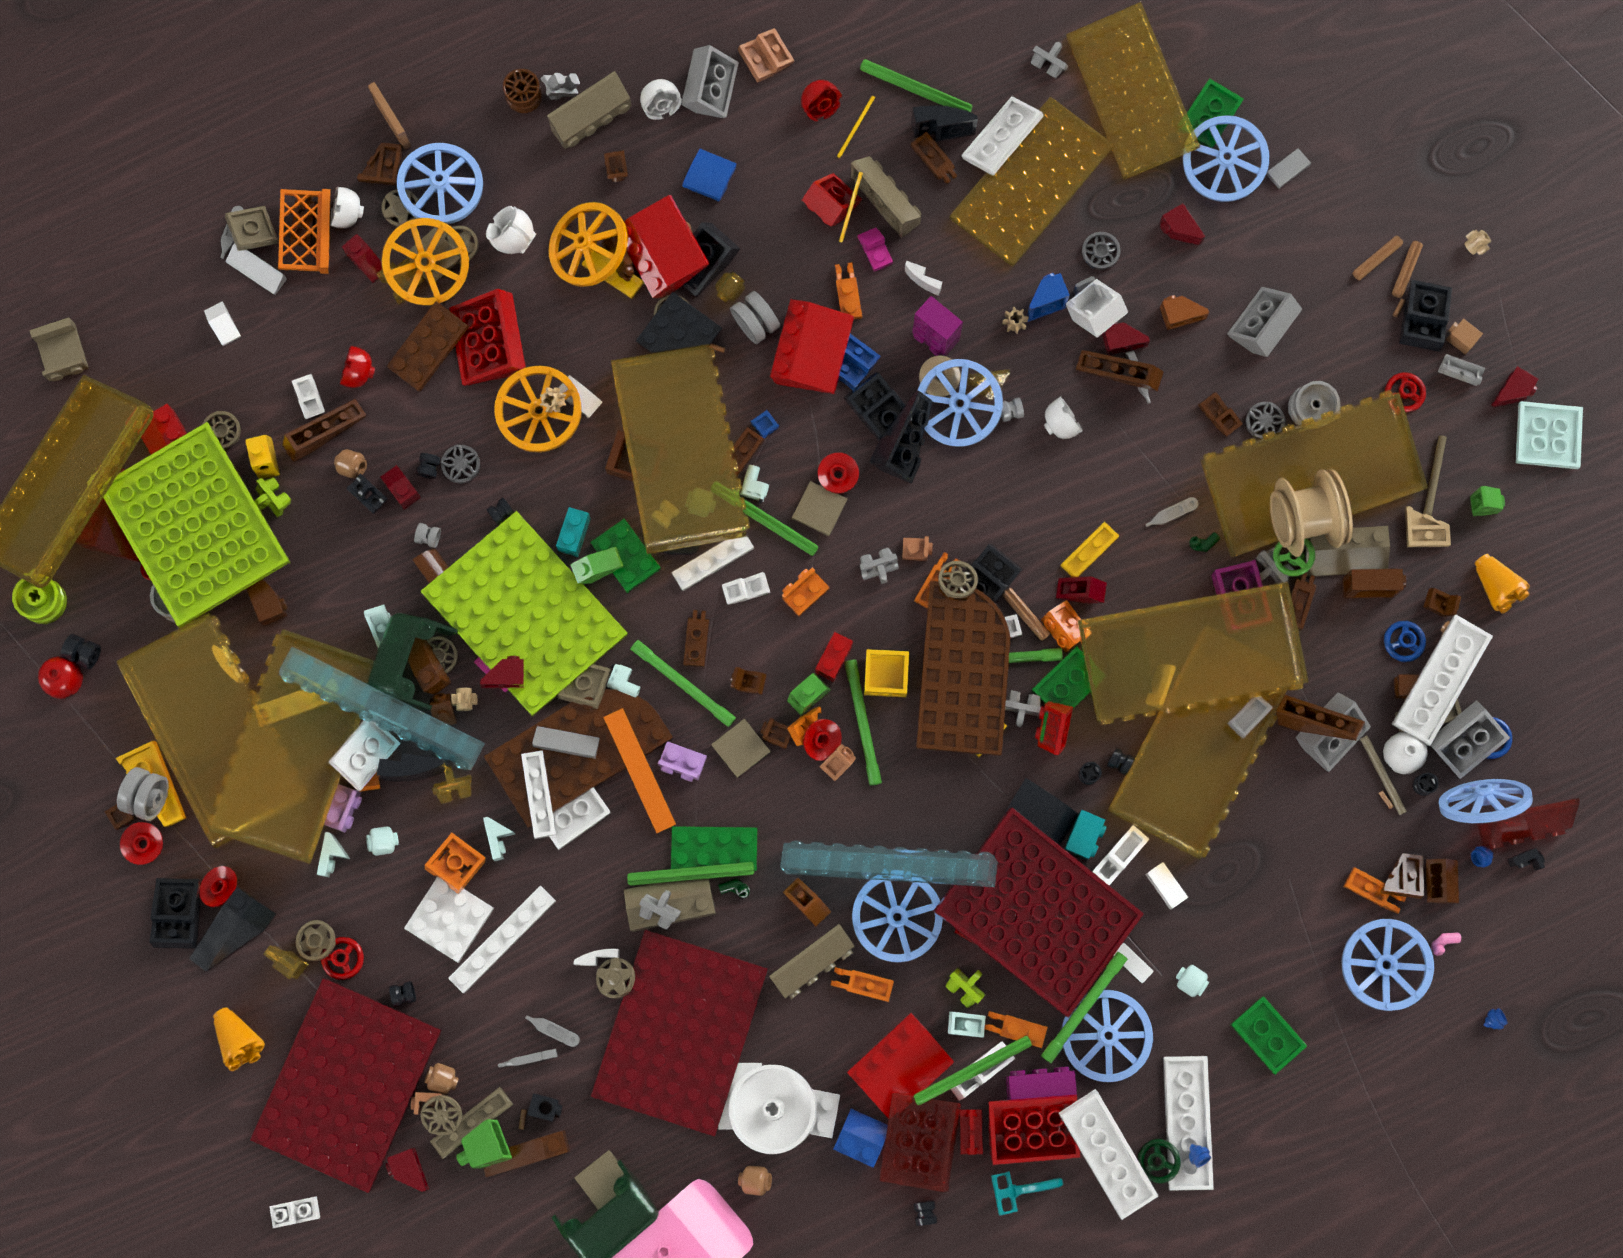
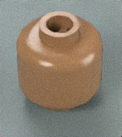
M348 449L341 451L334 460L338 474L356 479L360 473L363 475L367 468V462L363 454Z
M437 1063L433 1067H429L424 1083L427 1084L428 1090L446 1095L450 1089L455 1090L458 1077H455L454 1068Z
M749 1165L745 1167L743 1172H740L738 1184L742 1186L745 1194L762 1196L771 1188L772 1175L768 1173L765 1167Z

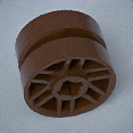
M515 69L507 74L503 81V92L509 107L519 113L534 111L542 101V90L537 76L528 69Z

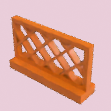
M322 189V191L280 190L278 270L320 271V274H329L330 189ZM285 195L294 196L298 202L290 208L285 203ZM308 197H318V203L312 209L304 202ZM300 204L308 210L301 218L293 211ZM290 213L298 220L291 227L284 222V218ZM311 214L317 219V223L312 228L304 222ZM300 223L308 230L301 237L293 231ZM289 233L297 239L290 247L284 242V237ZM309 234H312L317 239V243L311 248L303 241ZM299 243L307 249L300 257L292 250ZM289 252L297 259L292 264H283V257ZM311 253L316 258V265H307L303 259Z

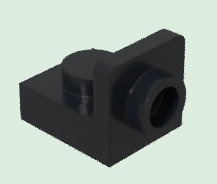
M1537 848L1529 849L1507 859L1510 867L1518 866L1520 869L1532 863L1535 870L1545 868V859Z

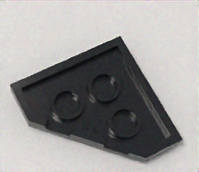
M672 292L636 339V342L652 354L699 346H710L721 332L722 327Z

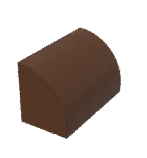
M436 549L427 550L412 559L429 583L449 568Z
M1427 859V903H1459L1458 860Z

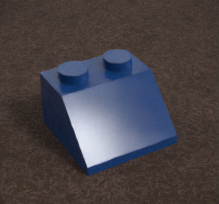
M1051 273L1043 277L1029 306L1027 322L1066 308L1070 295L1061 273L1056 275Z
M850 1109L833 1150L874 1168L891 1126L854 1109Z

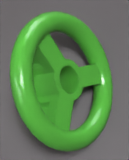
M1304 539V545L1309 551L1307 563L1304 562L1305 556L1303 552L1297 559H1292L1290 552L1279 555L1283 546L1280 542L1277 543L1273 552V560L1281 573L1287 576H1300L1311 569L1315 561V549L1308 539ZM1288 561L1293 566H1300L1301 569L1289 570L1281 562Z

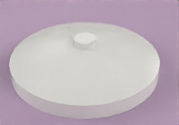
M781 1065L757 1067L746 1073L732 1091L729 1101L730 1123L737 1137L746 1146L755 1151L766 1154H780L790 1151L800 1145L813 1128L816 1119L814 1093L808 1082L799 1073Z

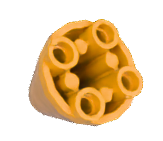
M1485 554L1474 563L1488 599L1495 611H1500L1503 614L1511 609V604L1517 600L1522 601L1529 596L1527 591L1530 587L1529 583L1493 556L1490 557L1489 554Z
M228 1007L218 1010L213 1015L225 1066L228 1067L229 1071H235L247 1062L254 1063L261 1058L259 1053L265 1047L263 1039L232 1010H229Z

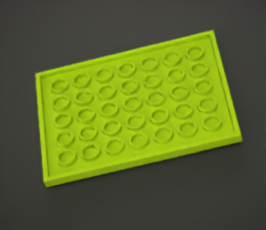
M208 422L97 486L179 628L290 563Z
M517 511L421 590V594L490 670L502 659H507V656H519L520 659H524V688L507 689L532 717L628 635L624 628L584 584L577 583L574 573Z

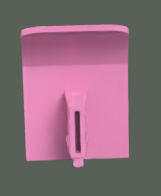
M697 1179L606 1258H742L753 1246V1238L747 1226L717 1190L708 1182Z

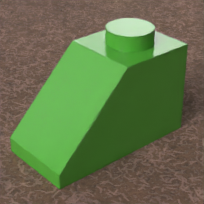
M1481 486L1470 496L1473 516L1498 514L1505 506L1504 496L1501 495V491L1498 488Z
M616 547L587 555L570 564L578 584H591L623 567Z

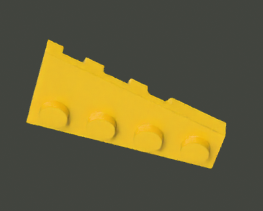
M150 741L116 758L118 763L122 764L127 771L126 774L131 769L140 767L148 770L151 774H159L168 779V795L163 808L157 815L164 827H169L186 819L156 741Z

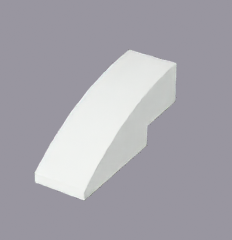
M1133 825L1092 872L1110 885L1147 843L1149 838Z
M1001 1041L973 1063L1002 1049L1006 1045ZM1012 1056L951 1089L959 1101L1012 1062L1015 1057Z

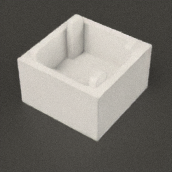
M1098 279L1094 280L1066 303L1072 320L1095 337H1099L1128 313L1122 296Z

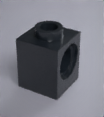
M533 1093L527 1115L554 1122L556 1118H560L563 1105H560L561 1100ZM545 1101L549 1102L552 1106L549 1114H544L541 1111V1105Z

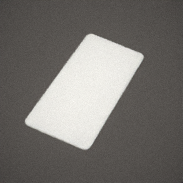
M1122 943L1117 951L1128 958L1123 966L1143 983L1153 973V970L1125 943Z

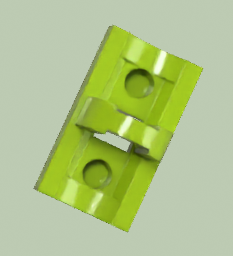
M274 477L265 481L262 478L256 481L258 485L255 490L260 497L255 500V503L259 510L268 506L277 518L283 515V509L290 505V497L285 492L279 496L273 493L279 489V484Z
M957 968L950 975L951 978L946 984V988L953 994L960 987L966 992L960 1001L967 1008L975 1003L978 1004L986 995L974 984L983 975L979 970L969 979Z

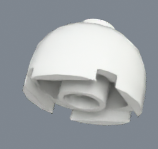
M657 79L651 81L643 88L640 103L648 118L660 120L664 119L661 115L665 113L674 114L679 109L682 99L678 89L672 82L665 79Z
M337 187L333 198L334 205L331 209L330 226L345 229L353 226L358 218H362L364 206H360V198L354 191L344 187Z
M1061 396L1048 405L1045 411L1047 423L1044 426L1050 435L1054 433L1058 438L1070 439L1083 432L1079 422H1075V415Z
M1399 732L1387 740L1384 745L1383 755L1386 764L1388 763L1394 772L1411 774L1424 765L1428 750L1427 745L1418 738L1406 732Z

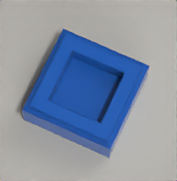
M768 410L750 421L757 433L763 438L779 428V425Z

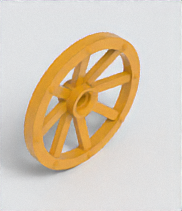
M597 202L584 203L569 210L555 226L549 242V259L555 273L569 284L580 287L596 285L611 276L622 262L627 248L628 235L623 219L609 206ZM601 212L586 231L585 213ZM609 215L614 221L616 229L594 234ZM578 217L579 233L574 234L566 230L567 226ZM562 235L574 240V243L558 252ZM618 236L614 254L597 245V241ZM576 250L567 274L561 266L560 260ZM593 251L611 259L598 273L591 255ZM582 254H584L590 276L575 277Z
M417 218L401 224L390 234L382 251V270L387 283L398 296L414 304L433 305L435 301L442 303L450 299L460 290L468 274L469 256L464 241L451 226L436 219ZM427 225L438 228L426 251L423 249L417 226ZM408 229H411L418 254L395 243L397 238ZM443 232L447 233L458 247L436 255L432 254ZM391 249L413 259L414 262L390 269ZM460 254L461 267L459 275L435 264L436 261ZM422 258L427 259V264L425 266L421 264ZM416 268L417 271L406 292L397 284L393 276ZM432 269L455 280L452 287L441 295L431 272ZM423 272H425L434 297L421 298L413 296Z
M531 366L515 372L503 383L495 400V419L501 433L514 446L529 452H546L560 447L572 437L581 420L582 403L577 388L565 374L547 366ZM546 375L541 394L546 392V388H550L553 377L561 381L569 389L562 393L566 394L565 400L571 396L573 398V416L554 411L546 412L547 407L540 406L542 397L540 396V399L536 398L526 377ZM518 381H521L531 400L530 404L506 396ZM504 402L528 410V413L505 422L503 417ZM538 409H543L542 413L537 414ZM533 418L524 441L515 437L508 430L510 427ZM547 418L570 422V424L556 438ZM540 421L551 441L533 444L531 440Z

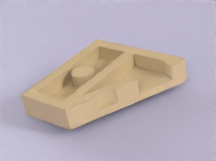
M1410 506L1405 508L1407 547H1449L1451 545L1449 524L1441 520L1437 521L1430 515L1421 514Z

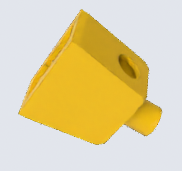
M262 435L246 439L250 464L259 479H267L279 476L280 472L272 438Z

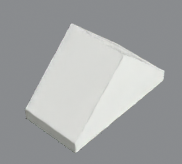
M223 301L204 311L210 326L223 346L241 337Z

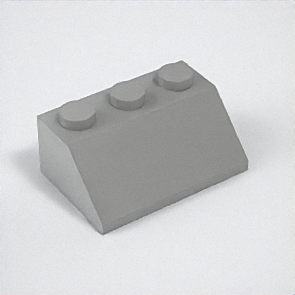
M711 45L694 49L681 105L698 114L726 118L739 62Z
M1261 287L1227 335L1252 353L1268 357L1302 308L1292 294Z
M1338 692L1324 708L1365 721V725L1357 740L1300 732L1295 737L1303 750L1328 772L1371 727L1356 702Z
M1476 700L1437 733L1431 746L1461 779L1509 740L1510 737Z

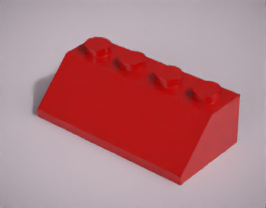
M168 403L151 412L137 429L151 455L187 434L175 411Z

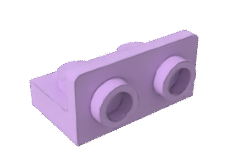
M667 741L661 759L657 764L661 767V771L671 775L674 771L681 774L680 778L692 782L693 779L699 780L707 756Z
M336 783L320 823L342 832L350 829L354 821V817H352L354 810L359 808L362 797H360L361 792Z

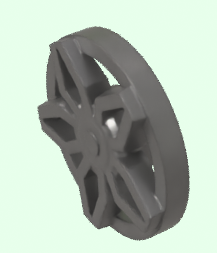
M1107 232L1091 234L1086 238L1082 246V256L1085 262L1091 268L1099 270L1114 266L1121 252L1118 240ZM1104 237L1109 238L1113 242L1105 243ZM1095 238V245L1087 244L1091 239ZM1117 249V255L1114 259L1110 253ZM1086 253L1092 255L1091 260L1088 259ZM1094 258L1098 259L1096 263H1093ZM1101 259H1102L1103 262H1104L1106 265H1098V264L1101 263Z
M1260 402L1250 408L1245 422L1247 430L1253 437L1259 440H1272L1282 432L1285 426V417L1277 405L1272 402ZM1265 406L1262 412L1256 408ZM1267 407H1270V413L1266 412ZM1273 409L1277 411L1279 415L1272 416V414L1274 413ZM1253 412L1258 413L1259 416L1256 417ZM1250 416L1256 421L1252 426L1250 425ZM1274 418L1281 419V421L1275 422ZM1281 424L1280 429L1275 433L1274 426ZM1262 430H1264V433H1265L1267 436H1262V435H1259V434H1257V433H1258V432H1261Z
M454 445L444 453L441 459V468L446 478L459 484L467 483L477 476L480 470V459L476 451L471 447ZM458 449L461 452V455L459 456L456 455ZM462 449L468 450L471 453H468L464 456V452ZM453 452L455 458L448 457V455ZM474 456L471 460L468 461V457ZM445 461H452V464H448ZM476 461V469L474 471L470 464ZM445 466L452 468L450 475L446 472ZM468 469H470L471 472H472V474H470V473H468V472H466V471H467ZM461 473L468 476L465 479H458Z

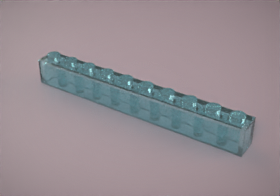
M291 647L280 667L278 675L288 683L295 682L301 685L304 691L308 693L315 692L321 695L320 698L329 703L333 701L339 704L342 710L346 712L353 711L359 714L362 720L366 722L373 721L379 724L378 727L387 732L391 730L397 733L400 739L404 741L411 740L417 743L420 749L425 751L431 750L440 759H449L455 762V765L460 769L471 770L485 744L294 647Z
M791 841V843H784L780 868L785 874L995 887L998 862L995 856L989 852L971 854L968 851H958V853H950L943 849L931 852L924 848H916L914 851L907 850L904 847L886 849L884 846H874V848H866L859 844H855L853 847H846L840 843H833L832 846L820 842L804 844L800 841Z

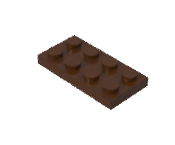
M435 301L386 367L420 392L469 326Z

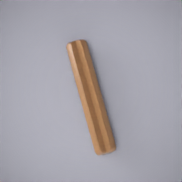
M1399 236L1393 237L1356 268L1352 273L1357 280L1364 278L1401 247L1403 240Z
M1413 241L1411 243L1392 291V295L1397 298H1402L1423 247L1421 242Z
M1012 588L1006 590L1003 593L1005 600L1039 640H1045L1050 634L1049 631Z

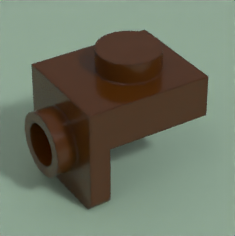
M624 150L604 153L607 179H612V182L623 181L624 177L628 176Z
M1429 588L1423 608L1442 617L1454 616L1459 609L1461 596L1449 595L1436 588Z
M735 667L734 673L731 676V687L740 692L762 695L766 674Z
M439 693L430 698L429 706L436 729L457 724L450 693Z
M770 718L769 722H764L760 732L763 734L762 738L764 741L787 749L791 739L787 729L788 726L776 722L773 718Z

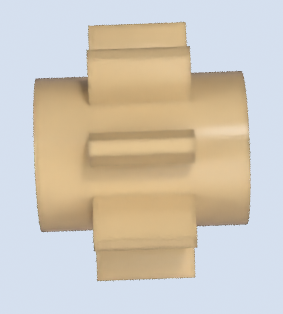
M1473 230L1466 235L1468 240L1465 242V246L1471 254H1484L1490 249L1487 244L1491 242V239L1485 231L1481 230L1478 232Z
M1013 307L1010 313L1008 311L1005 312V317L1008 319H1004L1002 324L1008 326L1007 332L1012 330L1018 334L1020 328L1026 329V325L1023 322H1027L1028 317L1023 315L1024 309L1019 311ZM1012 318H1016V320L1019 322L1015 323V321L1012 320Z
M546 388V392L540 394L542 397L540 406L547 407L546 412H552L553 410L560 412V407L566 405L564 398L566 394L559 393L560 388Z
M457 688L456 694H451V704L456 706L457 711H471L472 705H477V695L472 693V688Z

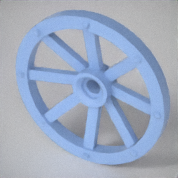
M1218 116L1200 124L1189 136L1183 152V168L1191 186L1202 196L1219 202H1232L1251 194L1263 181L1269 166V150L1264 136L1252 123L1236 116ZM1216 125H1236L1228 147L1225 146ZM1241 128L1248 131L1256 140L1255 143L1234 150ZM1210 129L1219 151L1194 142L1200 134ZM1260 148L1261 166L1260 168L1237 158V156ZM1191 150L1214 156L1216 159L1192 170ZM1228 154L1230 159H1224L1223 155ZM1234 164L1257 174L1255 180L1245 189L1241 186ZM1218 165V172L1209 190L1195 176ZM1225 169H1228L1236 189L1235 193L1224 194L1216 192Z
M432 143L416 149L403 161L397 176V189L403 206L415 218H431L446 224H452L467 217L477 207L483 193V178L476 160L464 149L447 143ZM441 152L459 157L445 171L442 170ZM435 153L436 171L433 172L417 160L425 155ZM465 162L470 166L475 178L449 177ZM411 166H414L430 177L405 182L407 172ZM450 184L476 185L471 200L468 202ZM430 185L418 202L413 205L407 197L405 190ZM446 191L463 206L461 210L449 215L445 214L444 193ZM434 192L438 194L439 216L421 211V208Z
M966 359L945 361L931 369L923 378L918 388V391L930 398L932 402L949 404L950 406L929 420L928 425L924 427L925 431L932 438L943 444L961 447L978 443L994 430L1000 420L1003 397L999 383L987 368L974 361ZM953 367H962L959 393L955 391L942 373L943 371ZM969 368L981 373L986 380L966 395ZM936 376L950 393L951 398L926 394L929 384ZM991 385L995 406L971 402V399ZM959 400L964 401V405L962 407L958 406ZM970 408L993 412L989 423L983 430L969 411ZM955 412L950 438L940 434L932 427ZM964 414L976 435L965 439H956L961 416Z
M1506 779L1478 780L1458 785L1446 791L1439 798V809L1444 817L1458 822L1472 824L1495 822L1514 817L1526 811L1531 806L1533 797L1531 789L1521 782ZM1509 794H1521L1523 798L1512 796ZM1496 798L1516 804L1504 808ZM1462 800L1452 807L1448 806L1450 802ZM1470 803H1475L1471 813L1459 811ZM1492 805L1496 810L1479 813L1482 806Z
M891 871L880 874L867 882L855 899L852 911L855 934L862 946L879 959L889 962H906L916 959L926 953L937 940L942 928L943 918L935 913L934 927L932 932L908 920V917L934 910L940 900L934 889L915 874L903 871ZM893 879L912 882L900 906H897L891 883ZM882 882L885 883L891 905L890 909L867 896L871 889ZM917 887H921L929 896L932 904L906 911L905 909ZM862 902H866L887 916L860 923ZM896 913L900 914L901 920L895 921L893 915ZM888 923L887 930L878 946L875 947L866 938L863 930ZM905 925L922 934L928 940L921 947L911 952L903 926ZM895 928L898 930L904 954H890L882 951Z
M1379 919L1364 924L1350 936L1342 954V973L1348 988L1362 1003L1378 1010H1400L1415 1004L1427 992L1433 979L1434 959L1429 944L1415 928L1402 921ZM1385 927L1383 955H1381L1365 933L1375 928ZM1393 928L1399 929L1412 937L1393 955H1390ZM1359 939L1375 957V961L1351 958L1354 946ZM1418 944L1425 964L1398 963L1397 960ZM1384 961L1388 963L1387 969L1383 967ZM1351 965L1374 967L1376 970L1358 986L1353 978ZM1398 969L1424 971L1422 982L1416 991L1397 972ZM1380 975H1382L1383 1002L1372 999L1363 992ZM1389 976L1410 995L1408 998L1390 1003Z
M1104 990L1099 996L1102 1001L1104 1026L1087 1013L1083 1019L1094 1027L1097 1033L1071 1034L1063 1045V1050L1071 1065L1082 1075L1096 1081L1116 1082L1132 1076L1144 1065L1151 1052L1153 1031L1147 1013L1136 1000L1122 992ZM1108 998L1117 999L1129 1005L1113 1025L1110 1023ZM1079 1003V1004L1077 1005V1007L1074 1009V1011L1072 1012V1014H1073V1013L1075 1012V1010L1078 1008V1006L1080 1005V1003ZM1135 1011L1142 1022L1144 1031L1118 1032L1121 1025ZM1066 1016L1063 1020L1062 1028L1069 1020V1018ZM1107 1031L1112 1035L1110 1040H1107L1104 1036ZM1123 1038H1144L1143 1049L1138 1059L1118 1040ZM1073 1040L1098 1041L1080 1061L1075 1056L1070 1041ZM1103 1046H1105L1106 1074H1100L1085 1067ZM1112 1046L1132 1063L1126 1070L1113 1074Z

